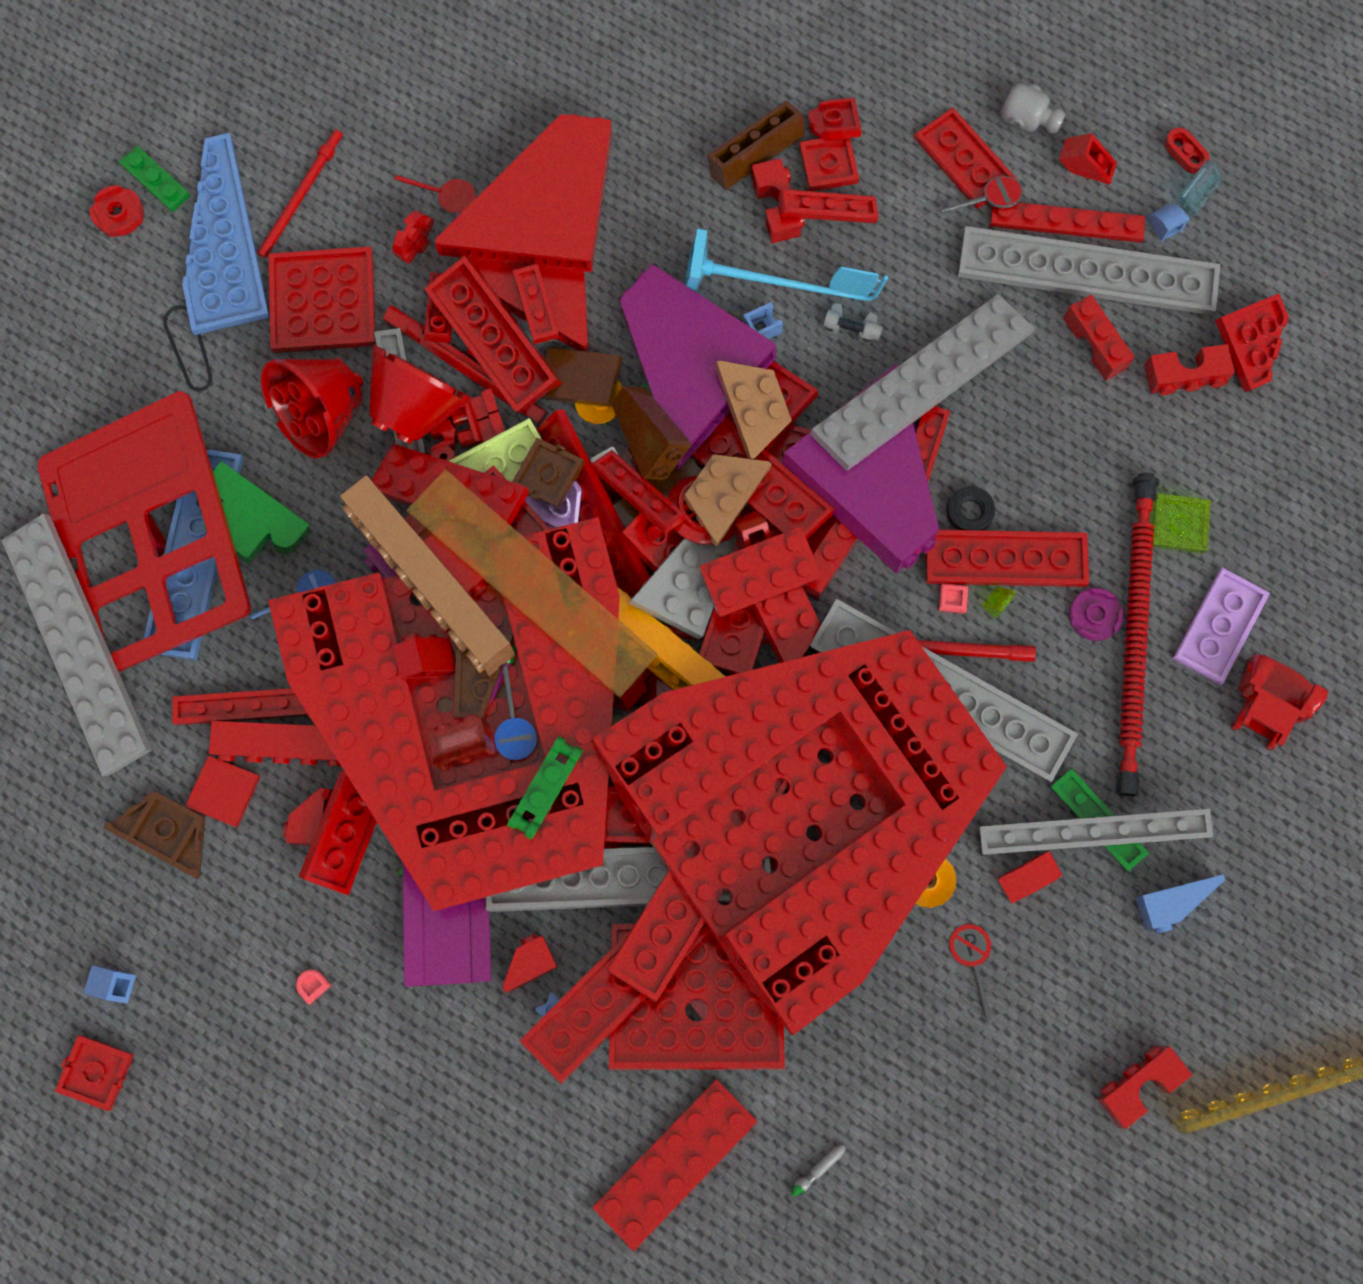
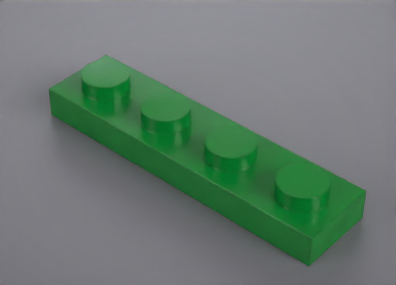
M1070 769L1050 786L1078 819L1115 816L1073 769ZM1141 843L1103 845L1127 872L1149 854Z

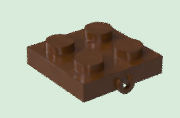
M536 438L512 482L526 486L530 498L533 497L536 501L541 500L560 510L585 462L583 459L566 452V448L559 444L554 446Z

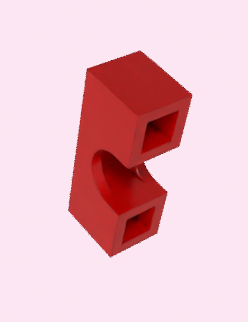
M781 158L752 165L751 180L757 199L772 197L779 202V191L781 189L791 190L789 182H791L788 167L783 166ZM779 205L765 210L764 222L771 244L801 236L802 227L805 226L804 218L781 217Z
M1092 294L1068 308L1063 320L1076 339L1083 336L1090 343L1093 350L1091 361L1106 381L1126 370L1135 357Z
M1228 344L1201 348L1195 356L1196 369H1188L1182 366L1178 360L1177 352L1151 355L1144 364L1151 394L1160 392V395L1165 396L1179 389L1192 392L1205 385H1211V388L1226 385L1235 373Z
M1153 1046L1144 1054L1146 1059L1139 1065L1136 1062L1129 1065L1123 1070L1122 1074L1124 1077L1117 1083L1112 1080L1100 1089L1102 1095L1097 1100L1119 1128L1127 1129L1148 1112L1139 1097V1090L1143 1083L1152 1080L1162 1092L1171 1093L1192 1076L1191 1072L1170 1046Z

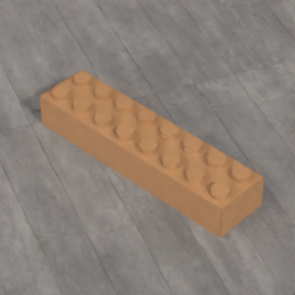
M367 475L340 495V498L345 503L341 508L347 514V517L357 529H360L374 549L377 548L384 561L391 569H394L409 590L414 587L412 592L426 610L432 608L430 614L445 632L448 628L450 629L447 634L460 651L468 650L465 655L479 673L485 670L490 676L499 669L500 665L503 666L515 656L508 640Z

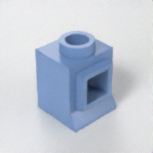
M772 302L743 315V323L755 331L754 326L763 322L765 328L757 332L768 339L782 334L783 322L781 319L775 321Z

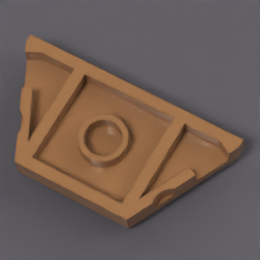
M717 361L714 366L748 459H754L792 421L774 370Z
M712 455L685 494L684 501L690 510L696 514V519L701 527L704 526L711 536L713 545L717 547L770 470L772 463Z

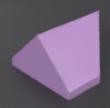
M575 481L560 510L541 500L536 501V499L530 498L528 495L525 501L544 522L561 527L578 522L582 490Z

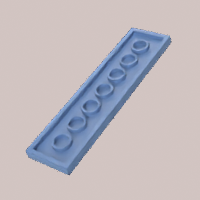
M206 449L212 471L222 461L238 474L241 473L244 460L241 454ZM195 491L178 498L176 501L164 555L206 536L205 523ZM214 557L166 579V586L177 624L209 611L218 572ZM151 609L143 639L156 633V625ZM203 636L159 655L197 661Z

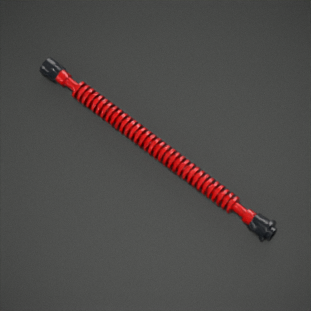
M1140 473L1138 477L1132 479V485L1135 486L1134 501L1136 502V511L1139 513L1138 523L1132 525L1130 584L1128 586L1129 604H1127L1128 617L1126 619L1128 624H1126L1127 637L1125 638V643H1127L1125 644V650L1127 651L1124 652L1126 658H1124L1125 665L1123 668L1125 670L1123 672V677H1125L1123 678V684L1125 685L1122 686V690L1125 692H1122V697L1124 698L1121 701L1123 706H1121L1122 719L1120 720V725L1122 726L1120 727V732L1122 733L1119 734V738L1122 739L1119 741V746L1124 747V761H1121L1116 783V795L1130 797L1139 796L1140 773H1137L1138 762H1135L1136 748L1142 747V742H1140L1142 735L1140 734L1143 730L1141 728L1143 726V721H1141L1143 714L1141 713L1144 712V708L1141 706L1144 705V700L1142 699L1145 696L1142 692H1145V687L1143 686L1145 685V665L1147 661L1145 659L1147 652L1145 651H1147L1146 644H1148L1147 631L1149 626L1147 624L1149 623L1150 610L1148 604L1150 603L1151 557H1153L1152 544L1154 541V525L1149 523V514L1153 510V501H1156V489L1160 485V480L1154 477L1155 475L1152 473Z

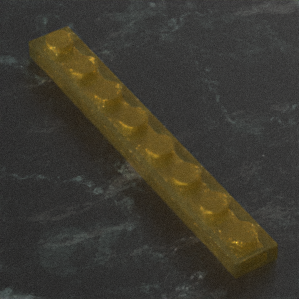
M1360 1057L1343 1061L1344 1067L1334 1069L1333 1066L1317 1069V1075L1307 1078L1306 1074L1289 1078L1291 1084L1280 1086L1279 1083L1263 1086V1092L1253 1095L1252 1091L1240 1093L1235 1096L1236 1101L1227 1104L1225 1100L1209 1103V1109L1199 1112L1198 1108L1181 1112L1182 1118L1174 1120L1178 1132L1187 1134L1363 1078V1061H1361Z

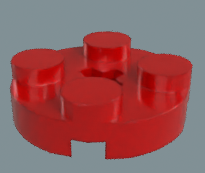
M114 185L102 189L95 195L93 207L90 206L89 211L92 221L100 231L109 237L123 236L131 233L142 224L144 219L143 204L133 190L123 189L121 186ZM115 207L122 209L120 214L111 215L114 213Z
M418 210L406 217L403 223L407 224L403 232L398 230L393 243V253L408 264L412 262L418 252L421 254L425 252L430 244L427 238L434 225V219Z

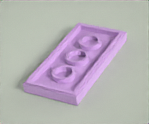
M1221 567L1172 659L1222 685L1270 593Z

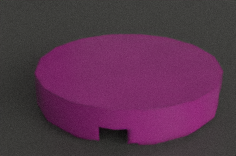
M1090 588L1082 591L1073 599L1069 607V620L1072 628L1078 635L1087 640L1102 641L1109 639L1119 631L1123 623L1124 611L1122 605L1120 606L1117 597L1113 593L1102 588Z

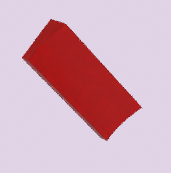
M466 256L459 259L424 288L516 413L519 414L540 397L563 384L475 264Z

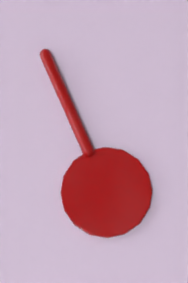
M394 176L395 180L439 193L440 205L450 213L463 212L476 197L473 186L462 179L450 180L443 184L441 188L402 176Z

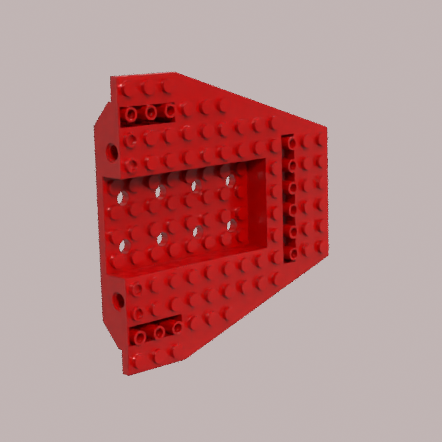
M598 517L490 544L491 552L471 556L484 572L492 569L495 574L488 579L489 581L486 583L487 588L475 597L470 595V597L502 634L514 636L511 646L515 645L517 648L515 660L509 667L515 718L528 721L534 727L537 735V742L533 752L520 760H510L502 756L494 742L498 726L505 720L510 719L506 695L499 699L493 698L487 708L484 719H455V671L437 678H400L392 646L403 642V637L411 634H419L420 637L437 634L438 638H449L455 663L456 645L447 634L450 629L448 628L444 632L430 614L432 608L426 610L422 605L414 606L411 604L414 587L409 590L398 575L383 578L380 572L268 600L288 684L433 911L603 865L609 771L607 764L591 740L612 726L620 595ZM445 697L450 698L453 702L452 709L447 713L440 712L437 708L438 701ZM561 736L566 739L567 744L574 748L577 745L584 750L533 839L530 840L524 836V832L517 828L513 830L507 824L557 737ZM462 751L465 753L466 762L463 766L456 767L452 765L451 756L454 752ZM559 752L555 760L565 765L569 757ZM525 811L522 818L532 823L535 815Z
M910 630L664 692L591 740L607 764V769L616 791L667 868L672 872L674 878L684 890L688 899L745 983L771 1010L775 1011L790 1035L796 1034L863 983L1007 768ZM819 750H826L830 754L829 764L819 761ZM776 780H785L788 783L785 794H779L775 791L774 783ZM853 795L858 796L862 800V808L860 810H855L850 805V798ZM736 810L742 814L744 821L741 825H734L730 822L729 814L731 811ZM809 826L818 829L819 839L817 841H811L807 837L806 830ZM692 841L696 844L698 853L695 857H689L684 853L683 847L686 842ZM765 857L771 858L775 862V870L772 873L765 872L762 868V861ZM720 889H725L730 894L728 905H721L717 901L716 894Z

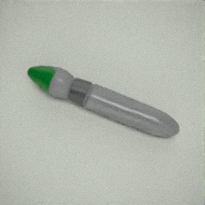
M840 1144L833 1148L804 1178L798 1179L792 1187L791 1195L795 1197L807 1191L811 1184L841 1158L845 1152V1145Z

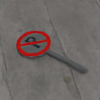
M964 924L952 933L949 940V950L959 964L973 967L985 1018L990 1020L991 1015L978 965L982 964L989 957L991 940L981 927L974 924Z

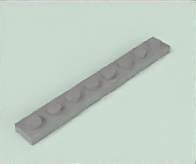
M1210 809L979 827L982 855L1213 837Z

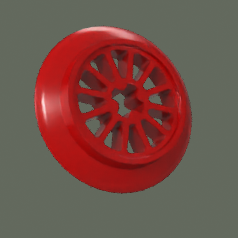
M698 475L684 478L674 485L667 497L685 513V520L674 529L689 541L703 545H713L711 536L705 527H701L699 522L693 521L696 518V514L690 510L688 505L683 504L686 503L684 501L685 494ZM743 509L737 518L743 516ZM733 524L720 543L730 539L735 534Z

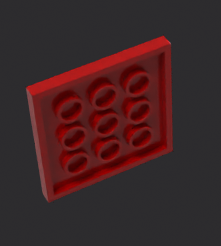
M372 247L269 254L270 349L273 353L376 345L374 334L376 332Z

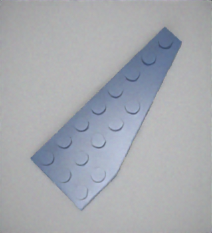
M230 133L208 137L204 140L201 159L202 172L197 185L198 198L193 211L189 237L191 241L189 255L186 257V276H183L182 283L191 331L194 335L270 318L233 139Z

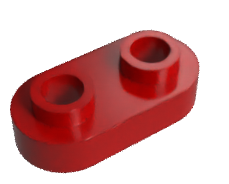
M1174 128L1165 139L1166 150L1187 172L1196 174L1205 169L1210 159L1209 153L1188 130ZM1174 141L1179 142L1181 146H1177ZM1191 159L1196 160L1198 164L1193 163Z

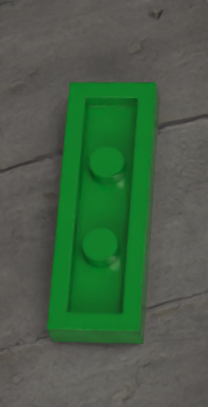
M138 145L119 161L126 171L171 212L175 211L190 197L189 192Z

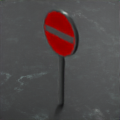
M995 177L986 184L984 189L985 196L941 208L939 213H946L986 200L994 207L1009 208L1021 200L1023 194L1022 186L1012 177Z

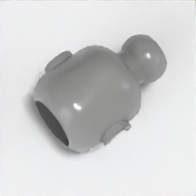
M1017 83L1012 87L1001 110V118L1005 122L1027 132H1034L1039 125H1042L1048 132L1057 133L1066 114L1060 109L1053 110L1048 108L1050 99L1038 86H1028L1022 83Z

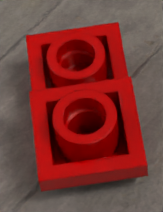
M1047 850L1024 861L1023 865L998 876V881L1012 904L1047 886L1063 876L1050 850Z

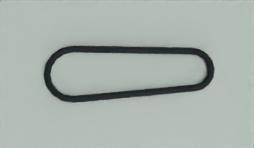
M175 306L169 309L164 316L163 324L189 388L197 392L204 391L210 387L213 379L201 334L197 336L209 381L206 386L196 388L190 382L167 325V319L171 312L178 309L187 311L186 306Z

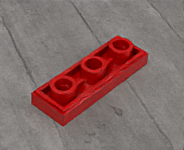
M430 272L429 284L443 273ZM428 295L424 341L451 343L452 326Z

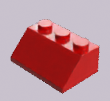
M834 515L807 539L822 578L802 587L806 594L817 601L859 540Z

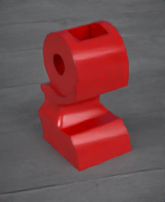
M445 420L428 433L434 440L443 439L430 449V455L449 461L456 457L453 450L457 448L458 435L451 421Z

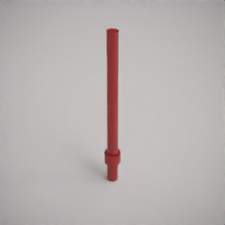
M335 129L326 144H322L317 151L318 156L259 248L257 252L259 256L267 258L327 161L330 162L335 154L334 149L343 137L339 130Z

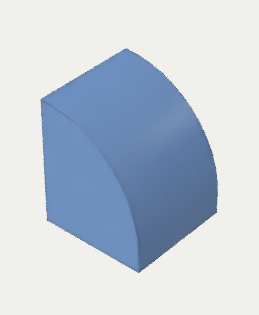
M1168 204L1145 217L1161 241L1182 231L1190 220L1184 210L1176 204Z
M92 965L83 994L108 1001L128 1003L136 975Z

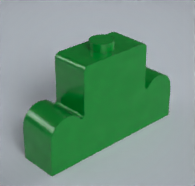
M222 461L213 470L238 558L245 563H251L269 540H272L273 547L282 554H288L297 549L310 532V524Z

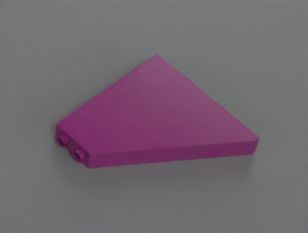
M652 264L646 271L640 273L636 283L630 289H626L623 292L620 304L622 315L649 393L692 445L675 466L680 471L730 412L714 364L717 361H725L767 369L776 358V344Z
M896 364L893 365L890 369H888L885 373H883L880 377H878L875 381H873L855 397L864 392L866 389H868L870 386H872L877 381L882 379L884 376H886L888 373L893 371L898 366ZM913 423L848 471L810 435L811 432L784 453L782 464L834 507L833 515L896 574L903 568L909 569L917 561V556L922 551L926 554L935 546L937 542L935 537L939 527Z

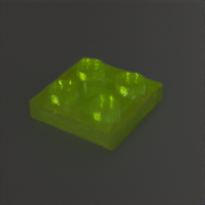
M1157 493L1153 511V547L1202 554L1207 552L1211 500Z

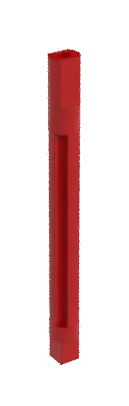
M394 305L388 307L383 316L384 321L396 329L400 328L403 334L486 390L491 388L493 395L510 405L480 363L450 343L424 341L425 326ZM535 401L520 413L530 417L537 423H542L549 412Z

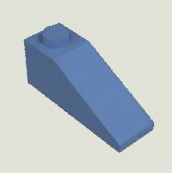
M1224 874L1135 897L1145 929H1155L1156 934L1173 930L1171 924L1181 922L1224 882Z

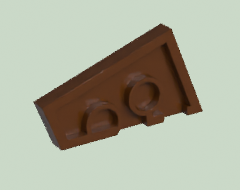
M502 634L511 645L514 636ZM456 646L454 718L484 719L503 666L500 665L499 669L490 676L485 670L479 673L465 655L468 650L466 649L461 652Z

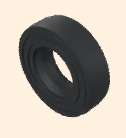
M967 486L957 490L947 504L948 520L956 530L984 531L990 526L995 516V503L988 492L979 487ZM967 501H973L980 506L981 515L974 520L967 519L961 513V505Z

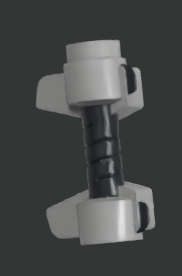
M837 303L832 305L831 310H828L823 326L826 333L834 335L841 328L858 333V341L865 344H870V341L873 340L879 341L883 326L877 323V315L871 312L862 323L842 318V304Z

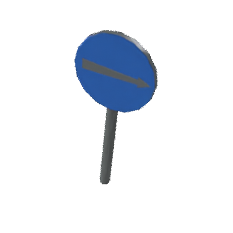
M504 665L502 669L510 719L505 720L498 726L494 742L502 756L510 760H520L533 752L537 742V735L534 727L528 721L515 718L508 666Z

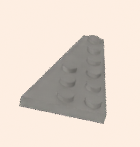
M745 505L743 508V516L745 514L747 505ZM736 533L730 539L719 543L717 547L715 545L694 543L683 538L628 603L700 639L704 635L714 605L698 567L731 554L737 539Z

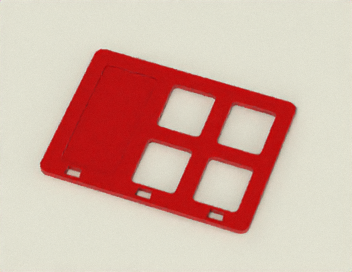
M183 391L175 392L49 452L39 459L37 467L50 517L69 560L74 558L77 560L79 570L75 571V574L104 640L105 637L98 615L99 608L140 589H146L156 625V633L111 653L118 672L240 620L249 614L251 603L193 401L189 394ZM52 484H57L59 495L55 497L51 488ZM195 491L207 530L206 536L158 557L147 517L148 513ZM127 522L137 555L138 566L97 586L91 587L81 544ZM214 557L226 597L225 603L177 624L166 586V579Z

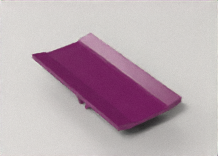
M403 864L404 987L491 981L490 912L486 910V897L433 911Z

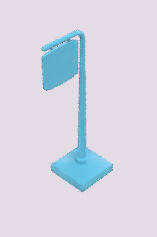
M697 229L690 249L685 286L696 292L704 275L717 274L870 301L877 298L887 282L888 276L885 275L882 280H879L877 273L839 267L831 278L830 288L715 264L713 260L707 259V230ZM877 282H880L876 290H874Z

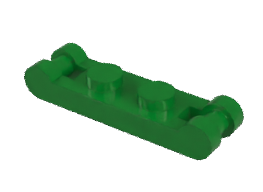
M557 737L507 824L509 828L513 830L517 828L525 833V837L530 840L533 839L584 749L577 745L574 748L567 744L566 739L563 737ZM559 752L569 757L565 765L555 760ZM525 811L535 815L532 823L522 818Z

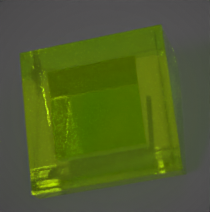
M996 587L981 607L994 618H998L1016 596V591Z

